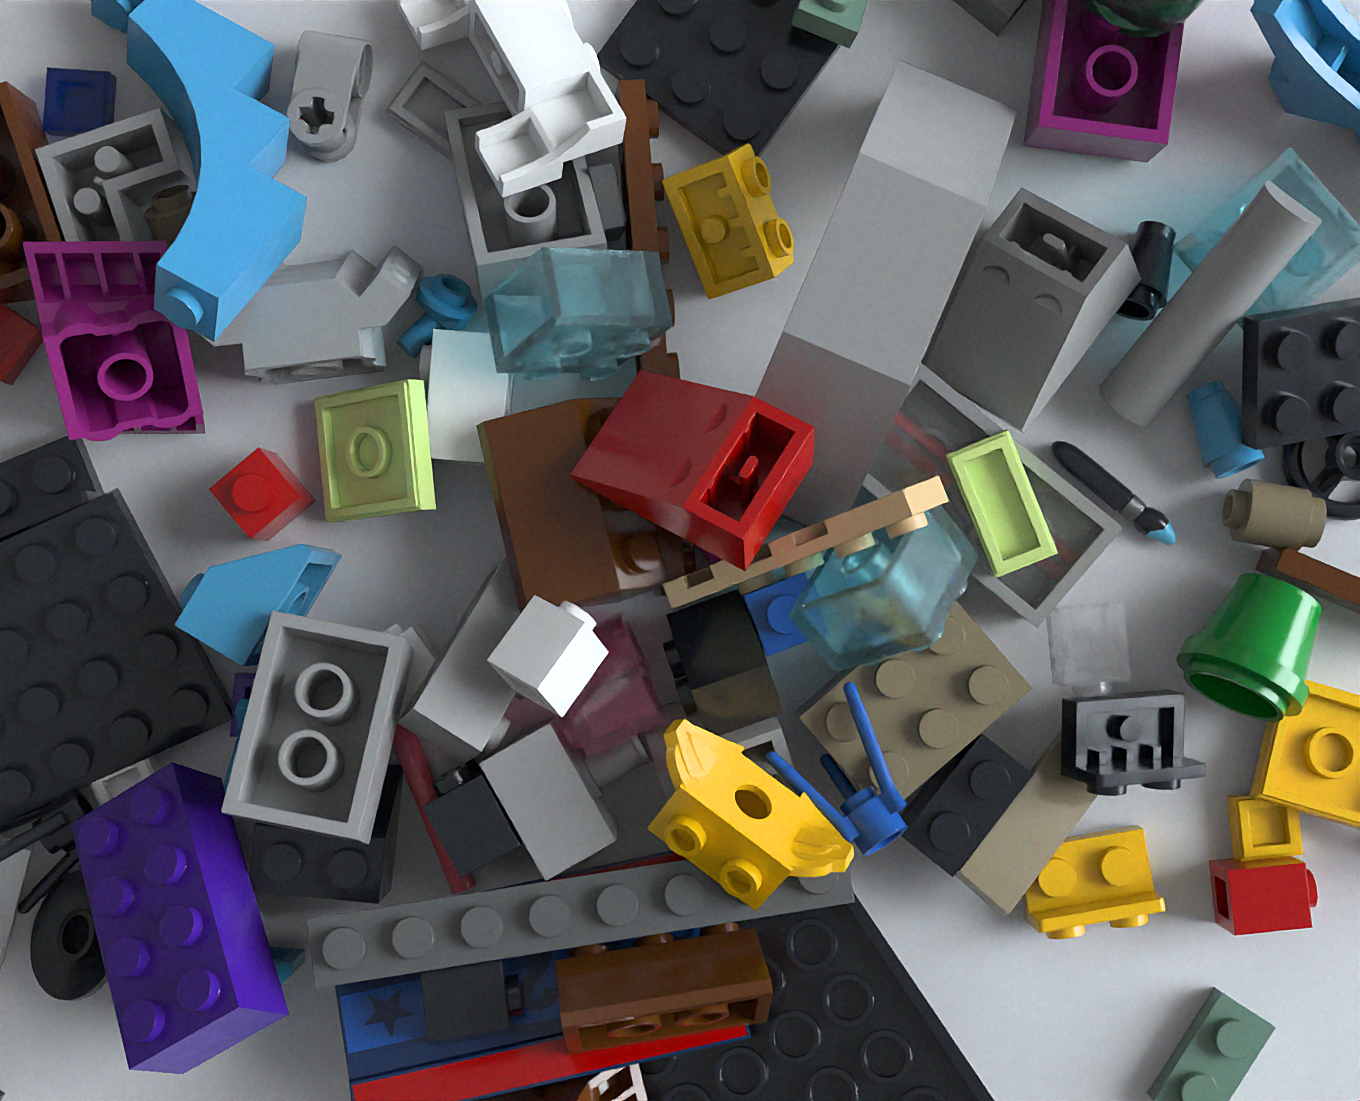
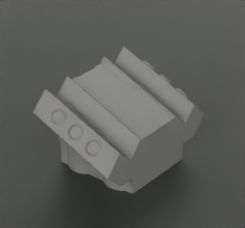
M395 245L377 267H374L353 249L345 259L289 266L282 262L215 342L202 335L200 336L214 347L241 344L244 374L247 376H258L261 383L278 385L384 372L387 365L382 332L383 326L388 324L410 296L422 266Z

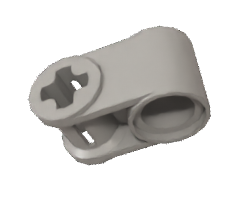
M305 30L299 39L295 58V77L287 109V117L290 118L289 128L291 133L302 143L304 149L314 159L322 162H336L345 158L354 148L363 101L369 89L373 69V48L368 40ZM326 117H330L333 120L332 125L325 124ZM313 126L320 127L318 134H314L312 131Z

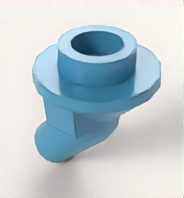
M438 274L437 276L421 279L417 287L415 301L426 313L399 337L396 342L404 353L410 358L415 359L421 353L422 346L429 345L432 342L433 329L463 330L475 315L478 307L475 298L471 295L470 287L461 279L450 274Z

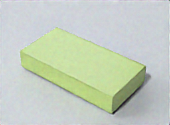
M1006 429L945 454L995 578L1058 554L1009 430Z

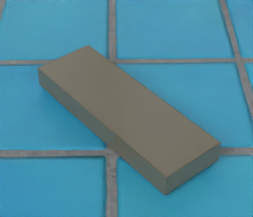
M1061 731L1030 770L1034 774L955 874L959 880L1000 916L1010 914L1098 796L1087 792V784L1061 775Z

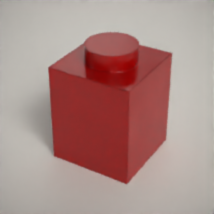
M259 447L209 488V491L246 535L254 540L269 541L316 501L277 453Z
M1292 856L1239 861L1235 858L1209 860L1215 923L1236 936L1313 928L1310 908L1316 907L1318 893L1314 876L1309 869H1306L1305 862Z

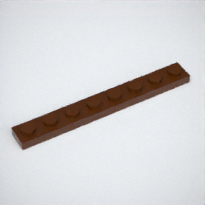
M645 79L619 80L614 97L627 118L623 141L617 145L622 202L627 220L624 231L636 376L640 370L680 379L677 352L667 353L665 328L674 327L675 324L674 297L672 289H662L660 265L669 264V235L667 226H657L655 202L664 201V186L661 181L664 179L662 163H651L650 139H658L659 137L658 104L656 100H646ZM655 524L669 582L696 572L693 544L691 542L683 543L680 536ZM661 586L654 589V596H667L664 587Z

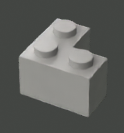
M160 108L35 149L65 241H153L142 206L153 203L151 198L156 193L173 186L188 185L190 190L197 188L191 156L181 131L175 121Z

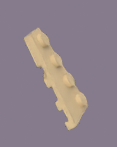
M936 476L768 542L760 547L746 571L723 560L662 585L672 609L737 584L740 594L743 595L777 582L773 570L784 566L787 576L791 577L824 564L821 551L833 547L839 559L875 545L871 534L872 531L885 527L889 539L926 526L928 521L924 511L946 503L949 500L940 477Z

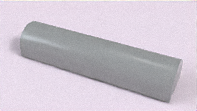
M1267 180L1101 383L1099 391L1105 402L1128 421L1140 426H1149L1315 232L1323 220Z

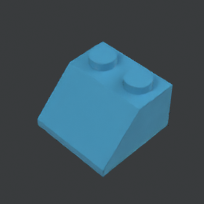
M297 544L211 566L205 575L203 573L197 574L186 586L179 600V606L184 610L176 621L175 626L241 666L258 665L272 610L306 617L343 555L333 549Z

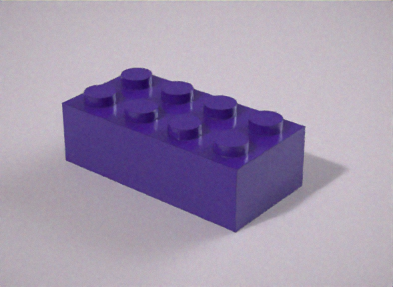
M173 762L71 824L128 1068L129 1070L184 1074L289 1015L233 817L221 812L225 798L222 778Z

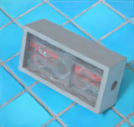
M920 363L912 385L862 486L879 499L939 476L949 501L924 511L928 525L916 530L1038 628L1123 527L1012 437L1058 554L995 578L945 454L1004 430L925 365Z

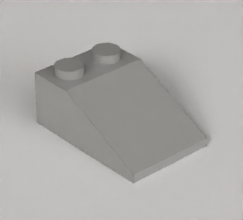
M505 101L443 111L483 310L608 288L607 241L585 155L563 162L562 177L560 179L502 198L475 149V133L496 125L489 124L488 122L498 119L505 121L513 117Z

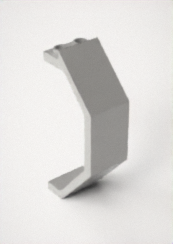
M900 59L869 127L755 395L756 398L815 427L813 464L780 515L781 518L804 528L850 510L912 385L986 211L1018 111L1016 108Z

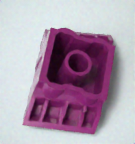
M166 241L22 242L37 304L43 341L69 440L85 438L98 442L110 440L119 434H205L204 413L187 329L176 326L164 314L154 309L156 264L168 250Z

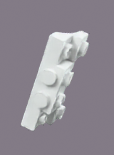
M396 0V5L421 50L469 37L513 116L510 119L475 133V149L502 198L560 179L562 177L563 162L622 143L627 118L600 73L599 61L593 47L587 42L582 43L572 26L570 10L565 0Z

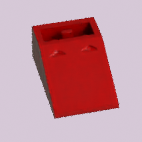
M640 370L570 476L571 479L746 571L813 464L815 427L751 395Z

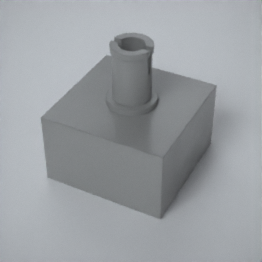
M555 715L497 748L490 755H487L479 765L544 880L547 881L616 841L619 824L603 797L602 788L639 766L650 763L652 759L632 725L627 727L624 732L582 754L580 750H576L561 721Z

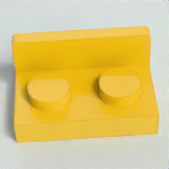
M749 143L737 147L723 156L674 173L661 180L708 300L776 278L794 263L792 254L794 252V239L791 229L783 218L778 217L770 196L772 184L769 171L760 157H755L752 146Z
M1138 825L1067 837L1022 896L1026 921L1037 932H1046L1049 939L1077 937L1086 932L1085 925L1109 921L1110 927L1113 928L1136 927L1149 922L1148 914L1166 910L1163 896L1154 891L1144 830Z

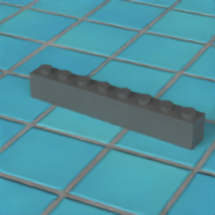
M681 860L307 919L314 987L316 989L854 903L855 898L848 866L845 872H832L820 877L787 876L758 910L755 911L739 898L726 892L718 882L689 860Z

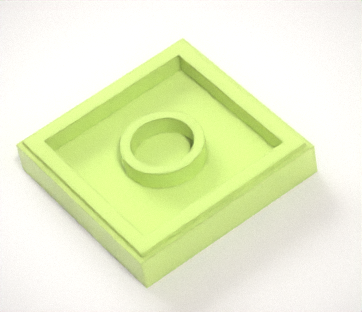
M406 379L314 397L326 523L348 522L436 509L424 380Z

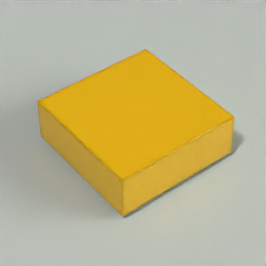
M1250 793L1227 796L1233 858L1239 861L1303 855L1298 811L1249 797Z

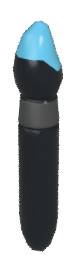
M1056 441L1052 444L1051 449L1058 463L1115 511L1117 510L1120 515L1130 522H1133L1138 532L1168 546L1175 543V531L1168 518L1162 512L1152 507H1146V504L1136 494H1132L1130 489L1075 445L1065 441Z

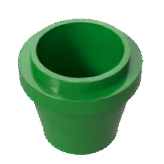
M1256 573L1241 574L1196 636H1190L1185 639L1176 658L1177 664L1184 671L1183 677L1190 687L1226 709L1247 717L1271 722L1280 721L1284 716H1297L1302 712L1310 694L1305 680L1322 608L1312 596L1285 581Z

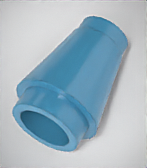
M1222 380L1205 384L1186 395L1190 405L1189 409L1204 468L1211 467L1216 479H1222L1239 473L1265 459L1261 449L1255 450L1241 444L1242 409L1229 391H1226Z

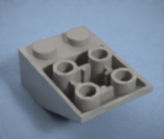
M1021 187L982 238L926 360L925 366L960 395L1024 434L1140 282L1141 277L1128 244Z

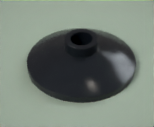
M82 870L62 878L50 890L38 910L31 934L30 957L36 980L48 995L59 1000L78 1001L96 993L108 981Z

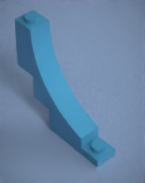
M91 0L92 16L105 22L110 27L127 34L126 64L150 86L168 109L181 131L191 156L197 192L189 216L176 240L156 264L154 309L164 314L176 326L183 329H191L215 342L301 240L307 197L272 178L285 162L290 118L259 102L269 92L275 45L194 0Z

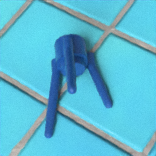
M846 682L843 686V691L881 792L879 795L872 786L857 792L829 754H823L820 758V763L846 800L839 807L845 816L843 817L776 752H768L766 754V761L799 795L803 792L806 793L815 807L849 843L854 842L863 857H867L890 844L907 830L908 826L898 813L907 804L894 786L854 683Z

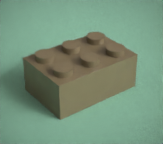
M935 589L795 710L794 713L861 790L872 786L879 795L881 793L843 691V686L846 682L854 683L862 704H864L894 786L905 800L1027 694L1032 687L947 589Z

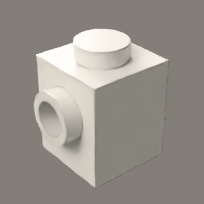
M534 595L487 661L514 691L562 718L604 660L608 651L592 631L596 622L585 611L568 601H563L557 607Z

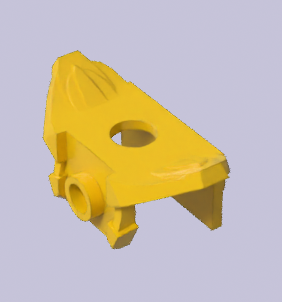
M678 719L672 722L663 736L667 748V768L676 791L647 829L664 841L673 852L684 856L718 882L726 892L739 898L755 911L758 910L787 876L820 877L832 872L846 871L854 857L853 845L841 836L815 807L806 793L803 792L798 797L741 754L744 750L743 746L695 726L686 719Z

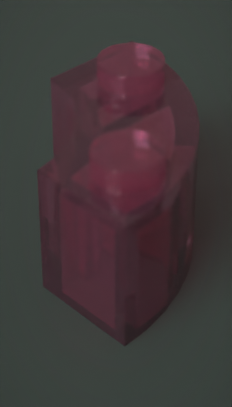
M620 611L596 623L592 631L606 648L608 654L562 718L558 716L570 746L574 751L583 747L587 757H600L669 725L652 684L649 673L650 667L624 611Z

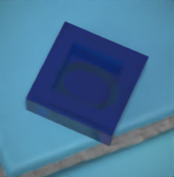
M47 67L43 131L50 136L73 137L114 123L117 77L110 71Z

